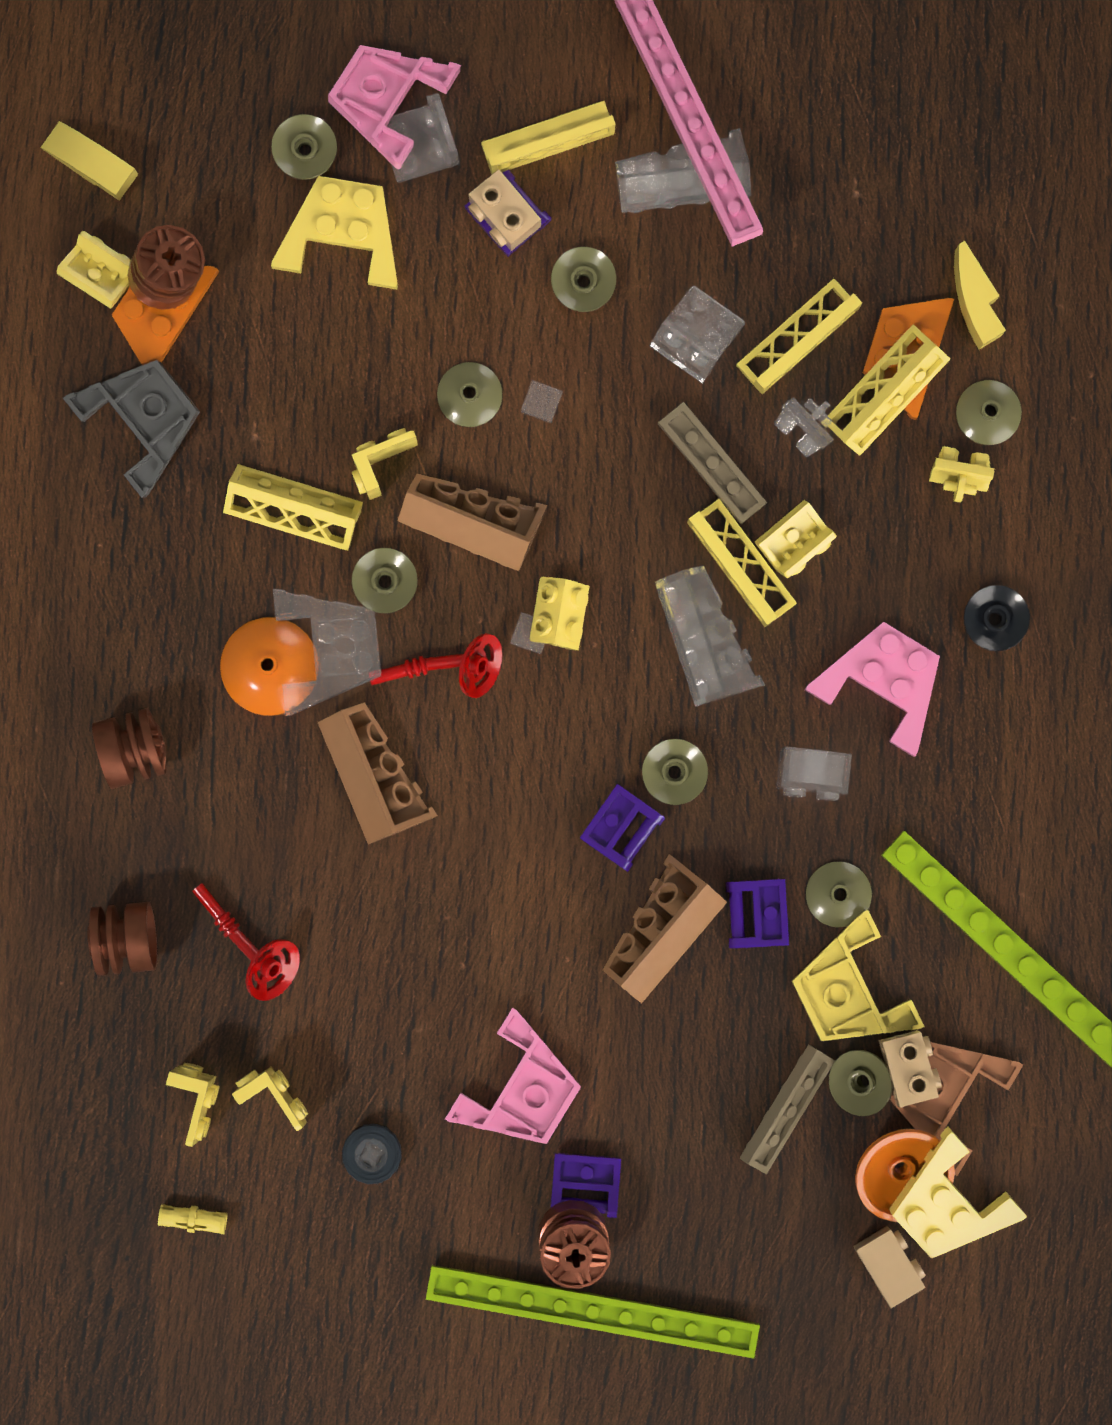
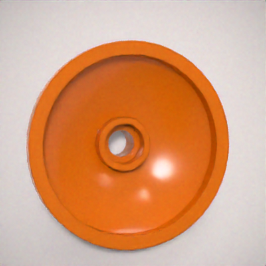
M259 618L238 628L227 641L221 656V677L228 694L244 709L264 716L281 715L296 709L310 696L319 675V658L312 640L300 627L281 618ZM265 659H271L274 663L270 671L262 669V662Z
M902 1129L890 1132L874 1141L861 1156L855 1174L856 1189L865 1207L879 1218L898 1222L892 1216L889 1210L912 1175L916 1177L925 1164L924 1158L930 1149L934 1150L940 1140L925 1131ZM904 1162L903 1166L895 1168L898 1163ZM954 1165L944 1172V1175L952 1183L955 1176Z

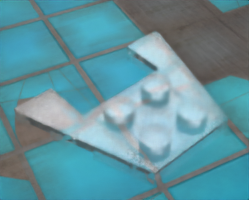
M273 589L276 621L302 618L311 619L317 678L316 681L282 684L285 716L296 714L381 676L375 612L361 606L337 601L329 602L315 599L313 596L305 594L297 595L287 593L285 590Z

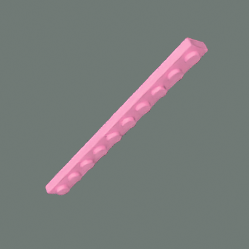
M614 0L731 246L762 235L763 227L653 0Z

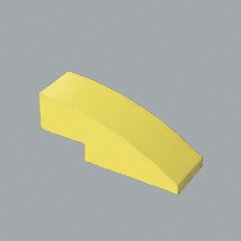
M60 121L41 146L48 154L119 201L138 176L134 167Z
M963 241L955 250L954 273L956 292L969 333L980 350L1001 337L1006 330L990 306L998 299L999 294L967 243Z

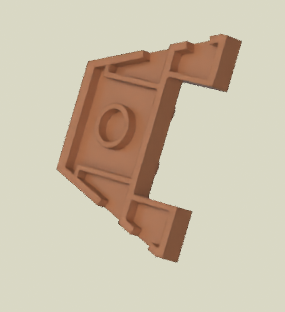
M930 1042L933 1055L928 1056L931 1069H937L942 1088L937 1089L939 1097L898 1107L892 1092L890 1101L914 1129L928 1132L941 1141L940 1135L978 1073L1004 1089L1009 1090L1023 1064L1013 1060ZM968 1147L969 1153L954 1164L956 1176H958L972 1152Z

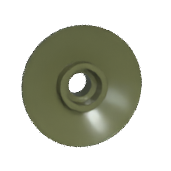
M300 114L286 119L276 129L272 138V155L277 166L288 176L302 180L313 179L325 173L333 164L337 153V142L334 132L324 120L313 115ZM309 145L311 152L307 155H302L299 152L300 147Z
M576 247L566 251L556 261L551 274V285L555 296L564 306L578 312H590L605 305L612 297L616 287V271L611 260L603 252L591 247ZM582 276L590 280V284L586 287H581L577 283L578 279Z
M474 362L461 363L450 368L440 380L437 390L438 404L445 417L454 424L462 427H478L489 422L497 414L502 403V387L498 377L488 367ZM472 387L475 389L476 394L473 398H466L463 395L466 388Z
M994 380L979 381L969 386L960 396L956 407V419L961 431L967 438L981 445H996L1006 441L1015 433L1021 421V404L1017 395L1007 385ZM988 405L994 406L996 415L988 416L985 413V407Z
M378 548L369 551L359 559L352 573V588L356 598L364 607L376 613L388 614L401 610L412 600L417 589L418 578L413 563L405 554L391 548ZM383 576H388L392 580L391 585L387 588L379 585V580Z
M681 739L665 740L655 745L645 757L642 767L643 782L649 793L660 802L670 805L685 804L695 799L704 789L708 779V765L702 752L692 743ZM672 766H677L681 770V775L677 779L671 778L668 774V770Z
M830 862L821 866L812 874L807 883L806 902L810 912L818 921L831 927H847L859 914L868 910L871 904L872 891L868 878L858 867L847 862ZM838 888H842L846 892V897L842 901H838L834 897V892Z
M853 1050L841 1055L832 1065L829 1074V1088L834 1100L843 1110L857 1116L873 1115L883 1109L891 1098L893 1082L887 1065L881 1058L869 1051ZM861 1075H865L868 1078V1086L862 1084Z

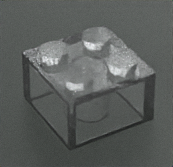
M785 746L780 749L776 788L784 789V796L806 797V792L816 793V799L839 800V796L848 794L852 754Z

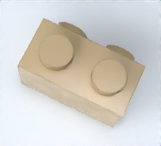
M499 169L468 194L469 202L471 203L468 207L470 212L479 222L485 220L492 228L489 233L500 247L506 245L512 251L541 227V218Z
M916 1030L879 1040L884 1062L887 1065L893 1082L892 1092L898 1107L939 1097L937 1089L942 1088L937 1069H931L928 1056H932L933 1051L928 1036L922 1037V1033Z
M886 1226L853 1246L890 1308L895 1307L926 1288L921 1281L926 1275L916 1259L911 1262L903 1251L908 1248V1245L899 1230L893 1233Z

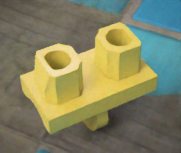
M944 446L939 457L935 459L929 481L943 484V490L953 491L954 501L960 503L963 494L976 495L977 490L987 492L990 481L994 477L995 469L990 468L989 455L978 452L972 453L968 464L958 462L959 451L956 448Z

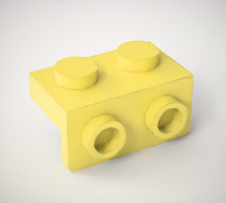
M82 231L78 235L76 246L58 265L57 274L111 309L130 287L127 274L131 260L126 255L119 254L105 245L98 237L91 236L87 232Z
M803 500L758 538L755 544L774 569L786 578L800 573L805 568L806 563L816 554L826 551L830 547L831 541L837 535L824 524L810 503Z
M541 577L531 626L530 641L551 644L570 650H579L590 586L563 578Z

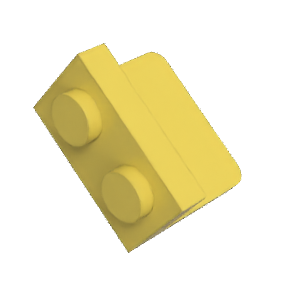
M405 428L388 434L387 441L377 445L375 441H370L356 448L357 453L352 454L357 470L352 471V475L360 495L367 493L369 500L382 496L371 465L416 447L418 444L414 431L406 432Z
M184 1063L183 1066L180 1065L169 1072L166 1085L198 1093L185 1143L186 1146L192 1147L198 1141H202L203 1137H206L211 1118L206 1117L207 1109L211 1108V1105H214L216 1102L219 1086L214 1085L216 1076L202 1073L203 1067Z
M270 1067L260 1074L253 1070L235 1083L238 1089L232 1095L239 1105L268 1087L296 1131L302 1129L307 1123L305 1117L308 1115V1112L298 1097L293 1100L288 1093L287 1088L290 1087V1084L281 1070L275 1072Z

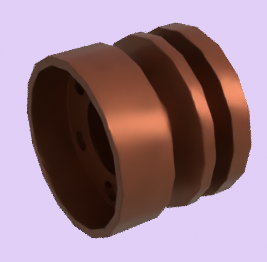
M164 225L151 229L139 241L129 264L127 276L131 290L140 301L149 307L164 310L180 306L191 296L203 274L205 264L203 247L196 237L184 228ZM164 258H168L173 266L168 265V261Z
M149 708L139 710L140 725H138L132 712L127 713L125 730L121 729L115 717L92 723L93 739L104 777L111 789L134 783V767H138L145 780L151 778L150 763L157 776L167 773L164 739L159 725L153 719Z
M150 902L126 904L124 919H120L115 905L108 906L106 917L102 906L91 907L87 933L88 948L97 976L108 975L109 962L113 973L120 974L123 967V958H127L132 973L156 970L157 937L154 914Z
M576 1200L558 1203L546 1211L539 1223L538 1232L540 1261L545 1274L554 1283L565 1288L579 1289L594 1284L603 1277L610 1264L611 1250L604 1216L596 1207L584 1201ZM578 1249V1253H572V1250Z

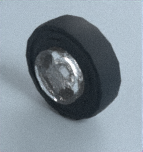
M367 1124L353 1130L346 1138L342 1149L343 1164L347 1172L355 1180L365 1184H379L389 1179L397 1171L402 1158L401 1145L396 1135L387 1127L378 1124Z

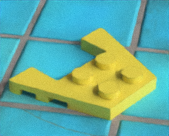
M318 176L272 260V269L301 274L307 241L373 251L368 285L397 290L398 282L383 186Z
M868 910L859 914L792 980L820 1041L915 1030L925 1027L911 999L879 1013L850 953L881 937Z
M949 1126L940 1135L942 1139L934 1150L930 1149L924 1158L925 1164L916 1177L912 1175L889 1209L892 1216L931 1259L1020 1222L1027 1217L1007 1192L1003 1193L981 1212H978L944 1175L945 1171L969 1153L965 1144Z

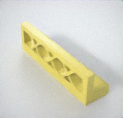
M601 101L483 141L481 145L491 174H493L498 169L504 172L614 135L616 124L613 116L609 115L605 101Z
M833 279L739 361L736 366L761 394L765 393L858 311L862 302L854 293L850 296ZM832 289L844 301L834 311L822 310L823 297ZM819 302L818 310H812L811 308ZM804 314L818 315L817 326L810 332H798L799 318ZM794 324V331H786ZM779 336L794 337L793 347L785 354L774 353V341ZM770 345V353L762 352ZM755 357L769 358V368L759 377L747 366ZM773 358H778V360L773 364Z
M913 324L823 422L860 456L948 363L950 358ZM918 337L924 344L914 354L906 355L908 345ZM898 364L897 373L892 378L884 379V371L890 365ZM875 388L874 397L868 403H861L862 395L865 391ZM852 413V421L841 430L836 425L837 421L844 414Z
M238 464L229 480L223 513L348 551L363 502ZM235 494L246 497L252 506L244 508L234 505ZM269 505L278 507L283 516L278 518L270 516L265 507ZM300 515L308 516L315 525L311 527L303 526L295 517ZM334 524L346 528L345 537L332 535L327 527Z
M720 499L688 519V525L764 627L797 604ZM716 509L725 518L724 532L714 531L705 519ZM729 525L736 534L727 533ZM727 538L740 539L745 545L743 558L732 556L726 548ZM748 551L755 560L747 559ZM746 564L758 565L764 571L762 585L752 583L745 573ZM767 578L770 579L774 586H767ZM766 590L779 592L787 603L774 612L764 599Z

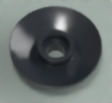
M995 585L979 590L969 599L964 610L963 619L966 632L975 644L986 650L1003 651L1014 647L1024 638L1028 631L1030 614L1026 602L1016 591L1005 586ZM995 613L1000 616L999 625H992L990 623L989 616Z

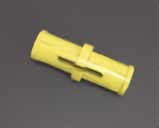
M161 1204L158 1226L178 1227L187 1229V1232L195 1233V1230L225 1234L228 1213L199 1210L198 1206L181 1208Z

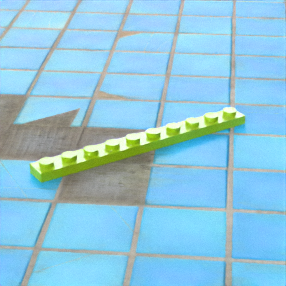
M903 831L881 856L1112 1068V1022L910 835Z
M436 1265L431 1267L426 1300L748 1358L755 1357L760 1328L759 1323Z

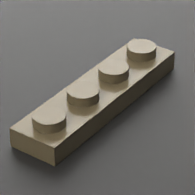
M684 402L658 422L660 428L740 524H743L767 504L765 499Z
M808 1044L787 1081L781 1087L770 1109L764 1115L753 1137L747 1143L745 1150L740 1156L741 1160L765 1174L768 1173L835 1060Z

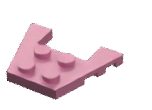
M360 45L329 93L328 102L395 168L400 169L414 146V140L387 127L388 123L415 80H419L447 94L460 73L461 65L449 62L448 65L434 63L433 59L420 57L418 60L403 57L399 52Z
M883 622L807 685L805 690L831 705L848 677L860 683L906 712L889 742L915 757L921 741L940 656Z
M512 1007L497 1034L525 1050V1055L491 1110L460 1093L445 1119L453 1123L473 1126L474 1128L486 1129L547 1144L581 1086L521 1014Z

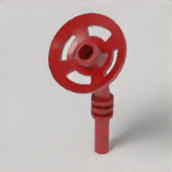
M485 633L477 636L469 644L464 654L424 658L422 655L419 656V660L415 657L412 658V662L406 659L404 664L368 673L371 685H376L406 676L411 679L414 674L419 677L421 672L427 675L430 670L460 667L459 684L462 692L468 697L479 698L491 689L499 675L502 664V647L496 636ZM487 644L490 648L491 660L487 659L486 653L483 650ZM485 675L484 679L476 686L475 683L479 682Z
M203 883L192 890L215 919L213 924L215 926L219 925L218 930L220 932L224 931L223 936L229 937L251 961L246 973V988L249 994L260 1001L271 1000L282 994L294 980L299 968L300 954L296 945L286 939H277L258 950L240 931V924L234 923L236 919L229 917L231 913L224 911ZM283 948L288 953V963H285V955L281 952ZM280 973L283 974L273 986L267 988V982L277 978ZM252 977H253V980L257 983L256 988L254 987V985H253V983H252Z

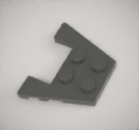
M158 360L119 374L117 377L102 383L99 382L91 385L89 388L79 392H73L63 398L83 422L89 419L106 403L110 402L148 450L149 454L124 474L141 498H146L150 494L200 413L187 394Z

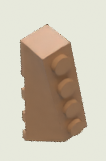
M416 474L406 493L398 522L437 537L444 542L459 546L473 554L500 563L505 567L519 571L528 554L547 505L536 503L535 507L520 504L519 498L507 496L506 500L488 496L487 490L476 488L475 490L465 491L460 489L458 483Z
M365 702L343 709L318 722L368 844L438 816L433 807L427 808L419 796L423 792L416 781L411 783L401 768L404 763L400 756L391 752L386 745L388 738Z
M670 854L664 862L666 869L661 878H655L649 888L652 893L643 908L638 907L635 912L633 927L629 933H623L602 970L641 1004L727 903L707 883Z

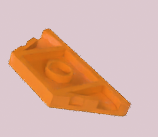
M204 266L203 274L191 296L185 303L172 309L161 310L149 307L135 296L130 287L128 288L114 310L112 317L142 365L155 360L162 363L219 273L217 268L214 266Z
M945 298L883 308L862 373L866 375L913 324L935 345L940 347L954 299ZM916 337L908 345L906 355L914 354L924 343ZM898 364L890 365L884 371V379L892 378L897 373ZM928 384L904 408L908 413L907 415L913 420L918 418Z

